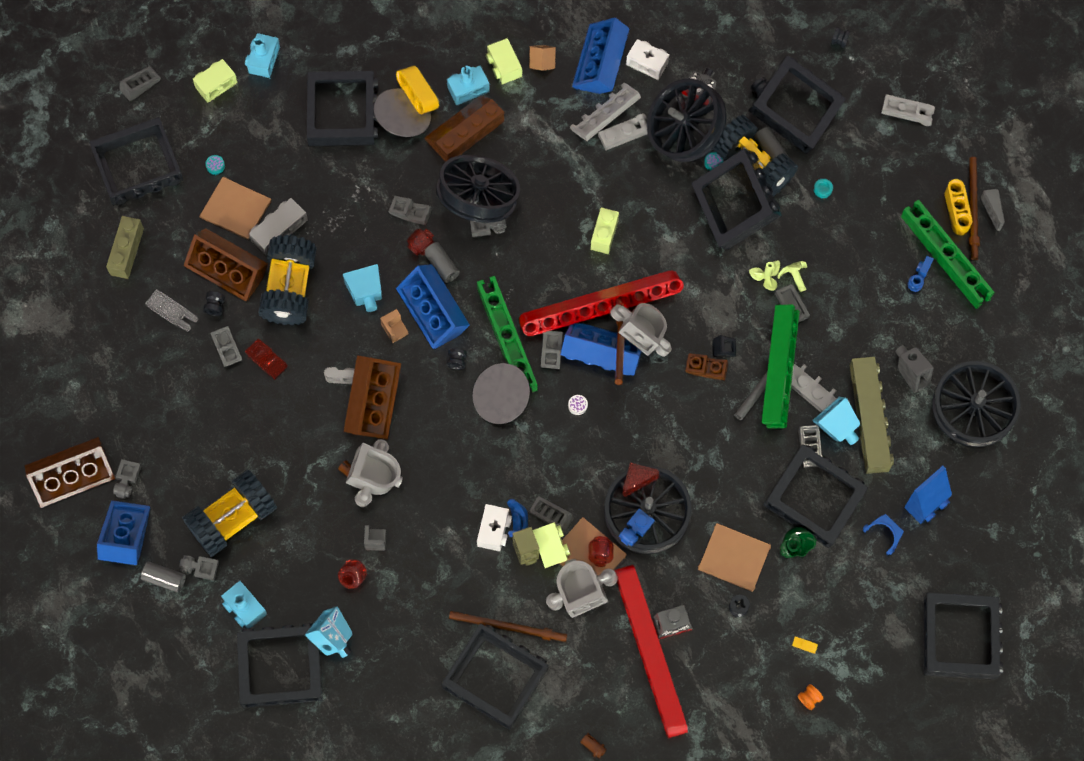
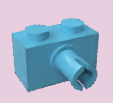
M257 33L251 42V53L247 55L245 61L250 74L270 78L280 48L278 38Z
M465 66L466 70L462 67L461 74H454L447 79L448 90L456 105L490 92L489 82L481 66Z
M241 581L222 595L224 600L222 605L229 613L233 611L236 614L234 619L241 627L245 625L247 628H252L267 615L265 609Z

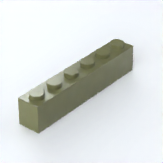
M875 357L854 358L849 366L856 413L860 422L859 433L865 473L889 472L892 465H894V457L889 451L891 438L886 432V429H888V419L884 417L883 412L885 410V400L881 399L880 393L883 387L882 382L878 380V374H880L879 363H876Z

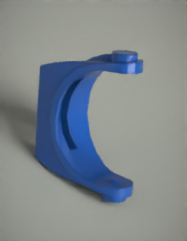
M510 499L507 505L512 514L513 531H509L508 535L513 537L512 533L528 528V512L515 499Z
M885 514L870 525L866 524L863 527V532H867L872 526L878 524L889 527L894 535V543L886 554L891 555L895 551L904 531Z

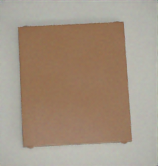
M222 177L200 214V218L249 240L251 229L258 225L272 200Z
M585 518L580 519L562 540L563 545H568L571 554L568 556V559L586 562L597 575H601L605 569L614 570L627 556L624 551ZM566 561L561 562L559 564L564 566Z
M716 523L698 570L753 592L771 545Z

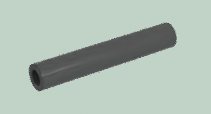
M767 372L734 414L737 419L743 420L765 391Z

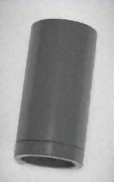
M765 127L755 134V140L762 151H765L771 157V161L779 154L785 153L787 155L769 127Z
M439 242L429 245L424 250L425 256L433 264L445 283L451 282L460 274V271Z
M150 561L145 564L141 574V580L177 593L182 590L186 579V574Z

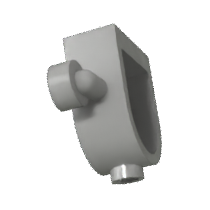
M641 303L632 312L621 305H615L610 311L611 316L616 321H623L618 333L647 356L654 350L663 357L671 352L670 343L663 338L667 330V323L657 308L647 303Z
M379 439L372 446L362 443L356 450L346 483L361 489L355 496V502L360 507H366L372 501L371 494H385L393 486L399 487L403 477L400 476V465L392 455L387 453L389 445L385 440Z
M576 559L568 560L557 575V587L560 593H551L547 597L546 603L552 610L561 609L564 603L567 613L572 618L607 603L608 599L602 584L613 586L616 584L618 576L612 569H605L601 575H597L586 562L576 561Z

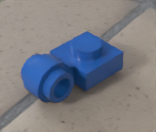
M926 256L924 262L920 260L916 269L919 272L918 275L911 276L908 281V288L911 291L917 292L922 289L924 278L934 260L933 258Z
M638 509L627 523L630 529L625 528L619 535L621 541L625 545L632 547L639 538L636 534L643 537L655 520L641 509Z

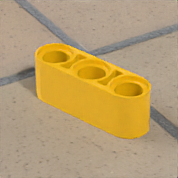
M416 66L397 71L396 78L419 114L438 109L439 102L436 95Z
M953 179L946 188L945 199L952 230L955 234L962 236L968 232L972 224V216L964 183L961 180ZM955 205L960 206L962 209H957ZM958 222H962L966 226H961Z

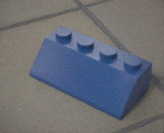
M617 18L589 25L572 85L573 88L597 94L613 91L630 28Z
M433 264L417 266L396 288L432 349H436L458 337L470 326Z
M579 322L571 324L565 334L561 355L569 360L576 359L583 361L587 365H598L605 370H615L617 333ZM626 338L623 375H635L642 351Z

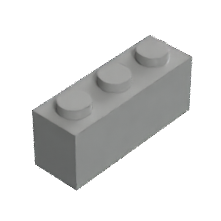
M292 198L282 202L274 213L268 214L261 224L255 225L249 233L251 241L265 255H268L270 239L278 237V235L283 237L285 235L290 236L308 220L306 212Z

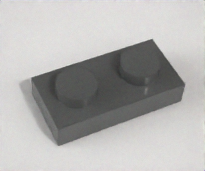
M793 284L775 291V295L781 305L794 304L795 310L800 311L799 322L810 317Z

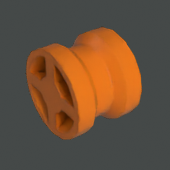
M811 684L806 687L805 692L798 694L799 700L809 710H812L817 702L823 700L821 693Z

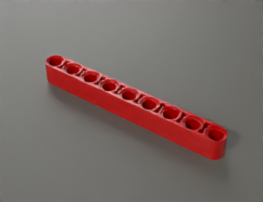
M666 271L525 312L520 315L518 322L525 335L534 336L609 314L615 305L630 308L641 303L677 294L682 291L684 284L675 271Z
M632 564L616 569L614 572L618 576L617 585L667 737L671 738L688 733L687 724L635 567Z

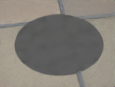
M403 89L387 90L381 93L374 103V114L377 121L392 134L403 137L416 136L423 133L430 124L431 113L419 114Z
M500 363L490 366L480 374L473 388V403L476 411L483 419L495 424H504L516 419L524 411L529 400L530 388L525 374L514 365Z

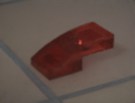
M257 339L245 351L273 379L288 367L286 362L273 353L272 349L260 339Z

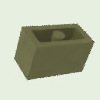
M532 527L512 533L513 546L520 565L536 563L537 559H539V546Z

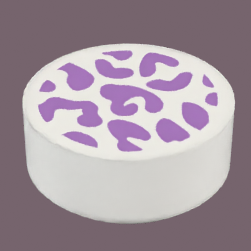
M574 395L570 398L568 408L572 414L581 415L587 410L588 402L584 396Z

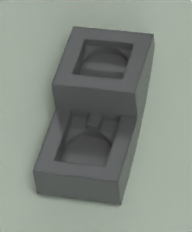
M394 196L389 209V214L421 225H427L432 212L431 206L413 203L412 199Z
M228 326L210 333L224 367L242 361Z
M547 331L543 333L541 368L560 369L563 332Z

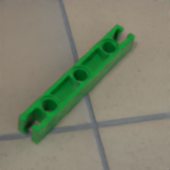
M917 200L914 202L912 209L910 206L906 207L901 218L975 309L982 305L983 300L989 301L994 294L992 288L924 205ZM915 212L919 218H916L912 213ZM920 224H925L928 228H924ZM943 252H948L951 256H946ZM967 280L972 281L974 285L967 283ZM976 290H978L985 297V299H983V297L980 298Z
M495 276L490 277V283L488 284L489 288L493 287L494 292L488 294L483 288L484 280L478 281L477 290L506 364L514 365L517 368L523 367L525 369L523 373L530 382L529 385L532 393L537 391L536 379ZM491 301H497V302H498L497 305H491V304H489V303H490ZM504 334L511 335V337L508 339L503 338L502 336Z
M794 304L775 305L762 423L767 424V428H787L800 313L799 310H795Z

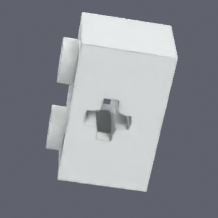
M637 39L627 55L626 65L659 80L668 64L669 54L663 49L651 46L646 41Z
M486 504L477 539V547L500 551L501 546L506 545L507 534H505V529L510 527L512 516H509V509ZM494 525H497V526H498V528L496 529V531H492V528H494Z

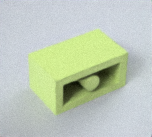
M508 38L487 46L488 53L486 58L488 63L494 67L493 72L496 79L499 78L501 83L504 84L522 77V67Z
M223 59L219 62H214L210 68L204 72H199L193 78L195 88L207 102H210L238 83L235 73Z
M605 208L600 209L591 240V250L609 254L618 224L619 212Z
M555 522L533 530L545 568L569 560L568 556L571 554L568 545H563L561 537L564 534L560 525L557 526Z

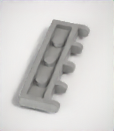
M623 83L621 85L622 90L617 94L610 93V99L603 105L598 103L596 111L589 116L584 114L582 116L583 121L577 126L572 124L570 129L588 141L640 99V93L626 83Z
M794 364L791 388L822 412L837 399L833 396L837 390L833 388L829 393L819 384L822 380L820 376L814 380L804 372L807 368L805 364L801 368Z

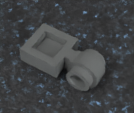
M506 219L493 223L470 221L472 237L491 235L490 229L494 230L497 234L503 233L507 228Z
M121 459L116 474V479L120 480V483L115 484L113 494L123 499L130 497L132 486H129L128 483L136 484L141 464Z
M184 555L183 559L180 560L179 568L180 572L185 574H191L195 570V577L214 581L219 561L199 556L196 563L194 557Z

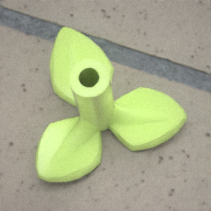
M780 261L768 262L764 272L760 268H752L749 270V273L757 281L765 279L763 286L768 290L774 291L777 288V282L771 276L778 275Z
M804 261L792 263L784 267L779 272L777 278L780 279L783 274L790 272L799 293L806 290V287L798 270L807 268V263Z

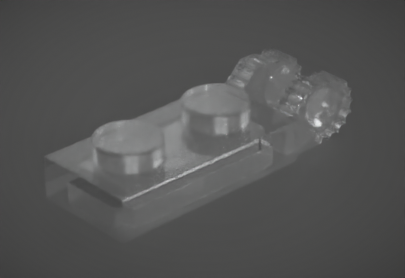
M158 289L155 290L145 303L148 308L186 331H189L191 327L182 321L184 316L193 322L198 320V317Z

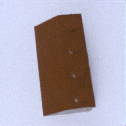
M480 95L427 135L425 140L446 162L450 158L463 154L504 122V111L493 99Z
M205 228L194 234L184 266L242 300L248 301L263 280L268 263Z
M357 355L343 432L388 439L401 363Z
M99 437L25 465L26 476L41 508L115 479Z

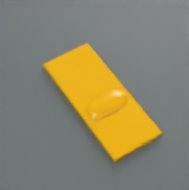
M795 636L792 646L815 654L818 644Z

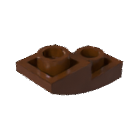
M689 353L685 371L701 377L725 380L728 361L708 358L707 355Z

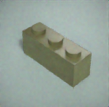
M122 216L106 266L111 276L129 279L144 230L140 219Z

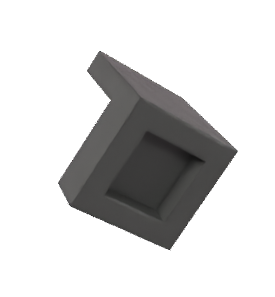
M365 525V549L385 551L386 530L370 529L369 525Z

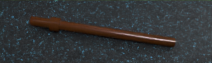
M970 157V212L972 224L970 226L969 247H971V260H978L980 237H978L977 158Z
M616 321V324L618 325V332L623 324V321ZM617 332L615 384L621 385L623 383L625 338Z
M450 611L449 619L478 625L481 623L484 626L488 624L493 628L538 636L548 641L550 639L567 641L568 634L554 632L549 628L539 629Z

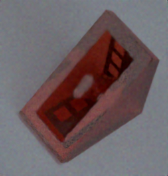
M630 463L623 488V496L626 497L657 480L659 471Z

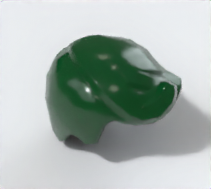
M793 527L783 538L780 554L786 558L806 556L810 550L815 548L816 539L805 528Z

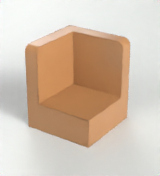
M547 45L530 46V68L537 70L554 69L556 47Z
M397 309L380 318L381 325L392 343L408 335V330L401 321V315Z

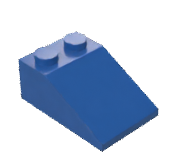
M944 466L939 468L914 490L904 507L920 524L925 520L927 522L932 520L936 516L934 512L937 509L943 510L950 503L949 498L952 492L946 468Z
M111 501L97 542L98 560L131 565L138 564L150 506Z

